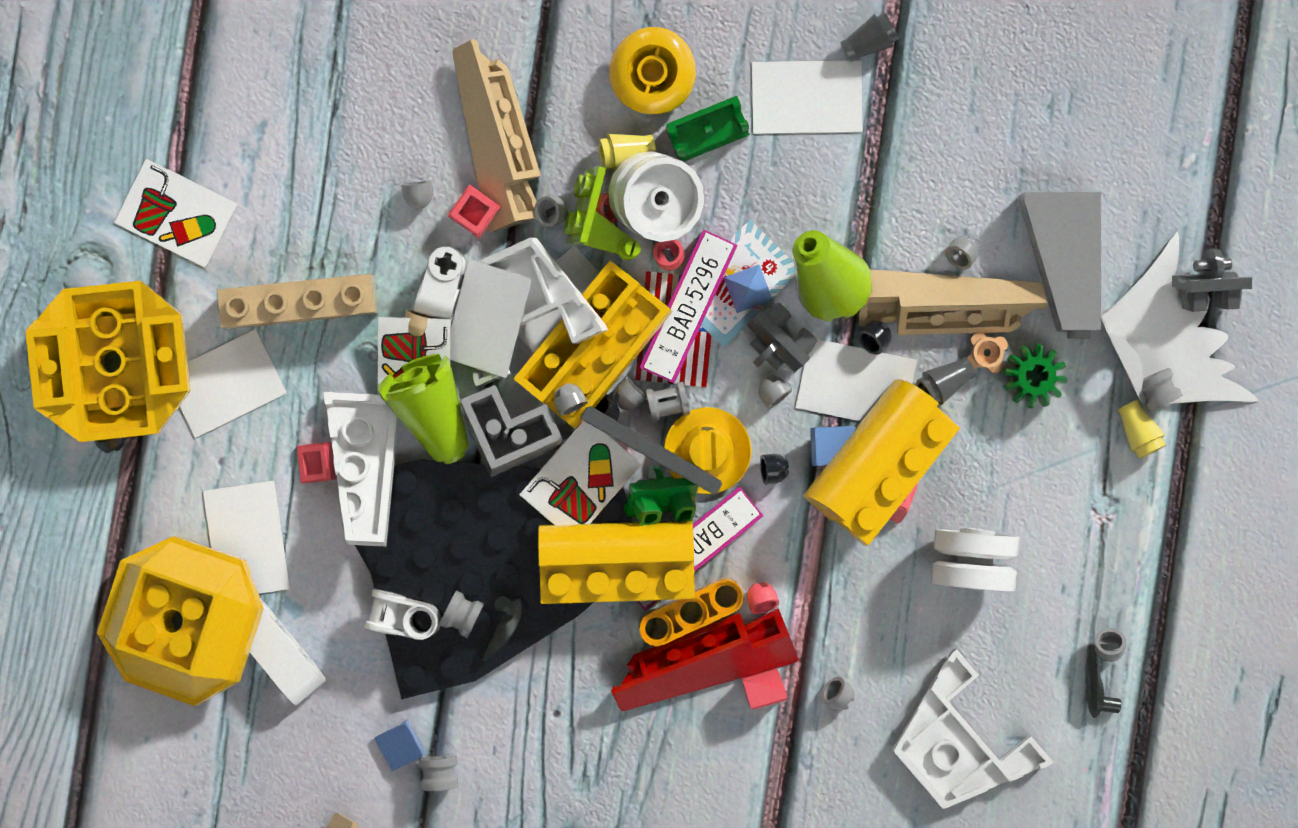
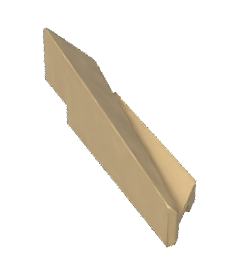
M473 39L454 48L452 54L478 189L482 194L501 206L487 228V231L490 233L536 219L534 207L537 201L528 181L541 176L508 67L499 59L490 61L480 52L479 42Z
M869 269L871 272L872 293L865 306L857 312L858 326H865L872 321H880L882 323L896 321L898 335L1012 332L1022 325V317L1031 310L1045 309L1047 307V299L1043 284L1040 282Z

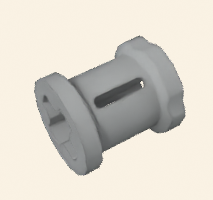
M678 382L676 387L655 392L652 389H646L653 423L658 422L660 417L683 413L685 416L690 415L683 382Z

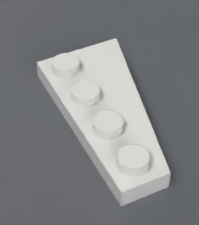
M323 392L327 408L328 427L332 441L333 460L338 481L346 542L348 545L386 547L399 418L383 401L380 395Z

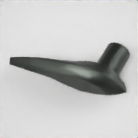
M501 596L496 599L495 609L501 612L502 616L495 627L492 639L485 653L481 657L483 661L486 662L513 635L522 615L521 598L511 601Z
M1090 645L1087 702L1089 712L1093 718L1099 716L1101 711L1119 713L1121 710V699L1104 696V686L1099 673L1098 655L1095 651V645Z

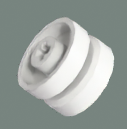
M654 151L636 153L624 160L612 175L608 189L610 208L617 221L630 231L658 242L676 240L688 233L699 220L704 205L703 185L696 172L683 161Z
M935 529L934 549L942 554L957 555V561L938 560L932 563L931 583L971 589L1015 591L1017 571L1010 566L993 564V560H1011L1018 557L1020 537L995 534L994 530Z

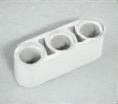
M260 598L264 610L250 653L284 695L294 705H298L324 684L326 678L272 610Z

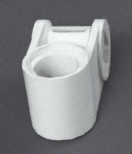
M440 247L431 254L424 279L417 294L414 306L415 313L437 319H451L452 322L466 268L465 258L459 250L451 247ZM448 253L452 254L451 260L457 263V267L455 270H448L447 275H444L443 267L438 265L439 258L446 259Z
M372 590L371 595L374 597V603L370 619L365 621L364 628L420 640L434 635L439 630L442 617L435 606L408 599L396 593ZM417 611L427 612L431 617L432 625L426 632L417 630L413 624V617Z

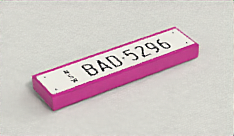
M703 229L668 304V307L673 312L655 333L640 365L641 369L675 383L737 249V244Z
M740 486L693 523L694 572L763 517V514ZM659 600L637 602L646 612Z

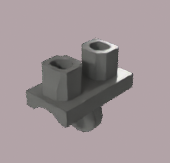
M1217 248L1206 249L1202 255V260H1195L1193 262L1194 271H1202V274L1172 275V287L1181 289L1182 309L1191 312L1207 310L1208 292L1215 291L1214 307L1227 310L1240 309L1242 289H1252V277H1239L1236 272H1224V270L1232 269V260L1230 258L1223 259L1221 251Z
M779 302L765 312L761 310L746 325L757 335L750 345L760 355L752 363L759 367L767 361L776 371L785 363L795 373L810 359L808 354L812 351L818 340L805 328H801L791 339L781 327L792 316Z

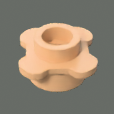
M984 333L973 334L970 339L973 345L971 354L967 357L973 368L982 367L989 369L991 373L1000 372L1004 367L1002 362L1004 351L1008 347L1006 339L1001 336L996 338L986 337ZM985 349L990 350L991 353L989 356L984 355Z

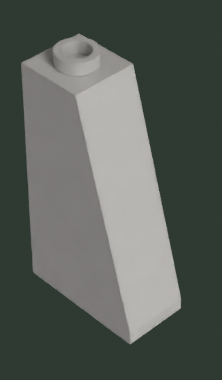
M1024 192L1019 195V205L1057 332L1067 331V339H1090V331L1101 330V192Z

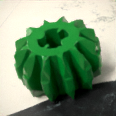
M1035 344L1032 355L1026 345L1019 347L1021 359L1013 354L1007 357L1008 362L1015 368L1002 369L1001 374L1003 376H1013V381L1004 384L1003 388L1005 391L1014 388L1018 389L1012 398V401L1015 403H1019L1026 395L1025 403L1027 408H1034L1037 398L1043 407L1049 406L1050 400L1047 392L1051 396L1059 398L1062 393L1054 384L1067 383V377L1056 376V371L1066 367L1065 362L1051 363L1057 354L1054 349L1049 350L1042 357V344ZM1036 366L1039 368L1037 373L1042 372L1043 379L1042 381L1035 382L1034 386H1031L1032 380L1026 379V372L1033 371Z

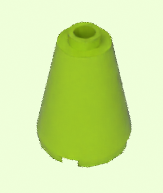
M811 230L801 234L793 244L792 253L797 292L802 306L813 317L826 322L843 316L845 318L854 316L865 306L872 293L871 272L867 263L859 255L820 231Z
M439 354L423 356L402 365L404 373L395 379L391 373L387 375L378 387L381 398L436 462L444 461L445 464H451L460 460L465 455L464 451L469 443L452 367L448 357L444 356L442 360Z

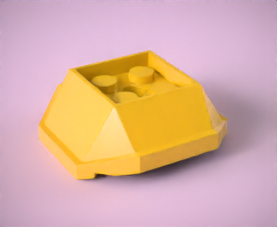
M143 281L62 289L38 319H35L25 331L34 409L46 418H49L79 442L159 434L191 391L182 314ZM116 351L121 357V365L117 371L111 373L106 369L104 360L108 353Z
M177 536L167 538L122 559L97 634L124 681L192 706H198L239 683L264 610L258 591L250 576L251 572L247 561ZM177 611L183 618L182 626L178 631L172 625V617Z

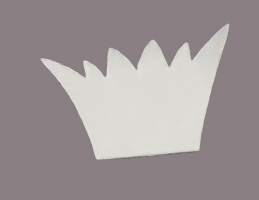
M1176 232L1144 276L1115 305L1101 315L1113 346L1144 408H1146L1144 405L1146 398L1144 393L1141 392L1143 378L1167 368H1171L1173 373L1171 380L1175 387L1180 388L1183 395L1168 404L1198 401L1257 402L1259 400L1250 391L1221 376L1235 369L1233 364L1221 359L1210 358L1226 342L1228 335L1216 329L1198 327L1207 310L1191 312L1182 309L1181 289L1172 287V275H1175L1179 257V234Z

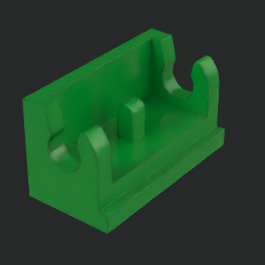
M737 95L666 124L665 129L678 160L686 162L750 136L749 124L743 116L741 103Z

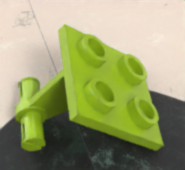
M597 166L586 169L584 175L579 174L575 182L573 196L578 197L575 211H569L564 225V233L569 234L567 243L572 245L581 244L611 252L623 260L635 259L641 252L639 242L629 237L596 212L606 168Z

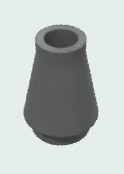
M884 12L879 16L872 15L855 32L840 43L852 62L860 57L893 47L892 43L900 38Z
M963 357L958 361L924 371L922 377L916 383L918 388L929 394L940 405H943L965 383L974 378L976 373L970 361Z

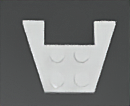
M530 237L478 261L532 278L520 326L559 309L572 344L581 343L608 331L605 323L537 238ZM477 368L476 372H473L475 387L484 386L502 378Z
M956 648L949 653L892 749L942 809L987 792L988 789L1007 781H1014L1039 768L1048 767L1053 763L1030 735H1027L1001 759H998L949 701L979 676Z

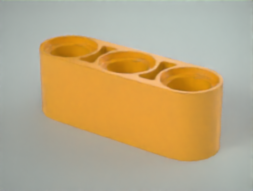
M730 578L717 579L695 589V599L671 600L646 612L640 620V635L649 645L660 646L737 611L743 603V591L738 583ZM721 586H731L736 590V599L729 606H721L715 600V593ZM690 601L698 603L702 608L700 618L693 622L685 621L680 616L681 607ZM655 617L662 618L667 623L666 633L658 638L651 637L645 630L646 623Z

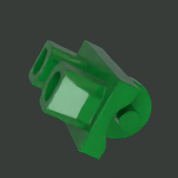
M659 467L650 468L647 479L637 480V482L630 483L628 501L624 504L626 517L636 516L641 526L657 524L661 520L662 513L672 512L673 518L677 522L692 521L696 511L695 496L698 486L685 478L674 479L673 477H664Z

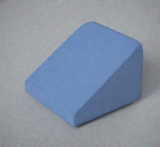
M856 427L810 428L812 466L828 465L855 431Z
M408 719L374 737L392 771L424 756L426 753Z

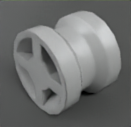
M1171 368L1158 371L1143 378L1141 392L1144 393L1146 398L1144 405L1147 411L1164 406L1183 396L1180 388L1175 387L1171 380L1173 377Z
M456 591L443 615L440 626L445 628L453 627L459 630L461 636L468 638L484 604L479 601L470 602L464 598L463 593Z
M437 755L419 758V767L423 770L424 776L420 782V789L422 791H441L458 788V778L454 776L453 769L457 765V756Z

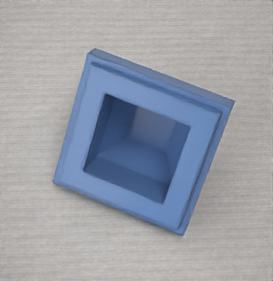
M760 265L724 277L736 313L772 300Z

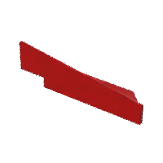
M779 608L747 625H744L742 617L738 613L690 632L664 645L654 646L634 654L627 664L629 671L622 684L617 687L614 686L611 692L619 709L627 711L796 663L799 658Z

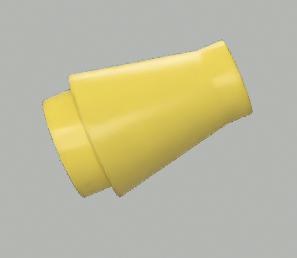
M607 134L606 138L598 140L601 165L606 169L612 168L613 172L617 170L624 160L636 153L656 152L652 134L645 136Z
M1138 400L1118 409L1131 453L1135 452L1138 459L1144 458L1166 446L1162 438L1165 434L1142 408Z

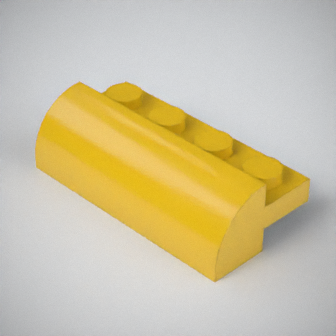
M611 260L582 294L605 323L608 331L581 343L572 344L562 318L514 377L516 382L543 404H547L558 416L560 415L554 401L556 390L566 383L577 385L583 391L588 403L573 413L560 416L574 429H577L583 422L581 416L585 409L589 406L595 408L673 312Z
M895 379L808 488L803 497L830 521H836L862 545L869 546L959 431L960 427L937 407L939 403L929 394L907 381Z
M665 521L641 526L639 522L540 525L539 566L541 604L695 599L693 522Z

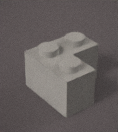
M496 385L460 400L462 415L490 477L561 446L562 437L547 404L511 419Z

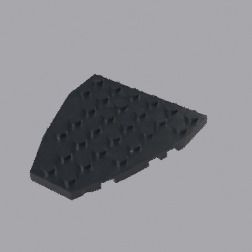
M420 459L394 466L386 547L363 545L374 589L396 593L408 599L429 603L439 610L442 618L456 591L463 593L464 598L470 602L479 601L484 604L468 638L461 636L459 630L453 627L445 628L442 626L434 635L423 640L401 635L385 634L401 700L477 681L575 619L594 603L541 604L539 526L554 524L519 495L541 470L540 468L513 467L490 477L485 464L465 462L445 464L444 461L436 462L435 460ZM624 487L616 493L590 524L633 523L631 516L626 517L624 511V504L627 503ZM501 596L511 601L521 598L522 615L513 635L486 662L483 661L481 657L485 653L492 639L495 627L502 616V613L495 609L496 599ZM417 611L413 617V624L417 630L426 632L430 629L432 620L427 612Z

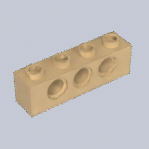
M372 274L217 289L221 328L224 329L379 314L375 276Z

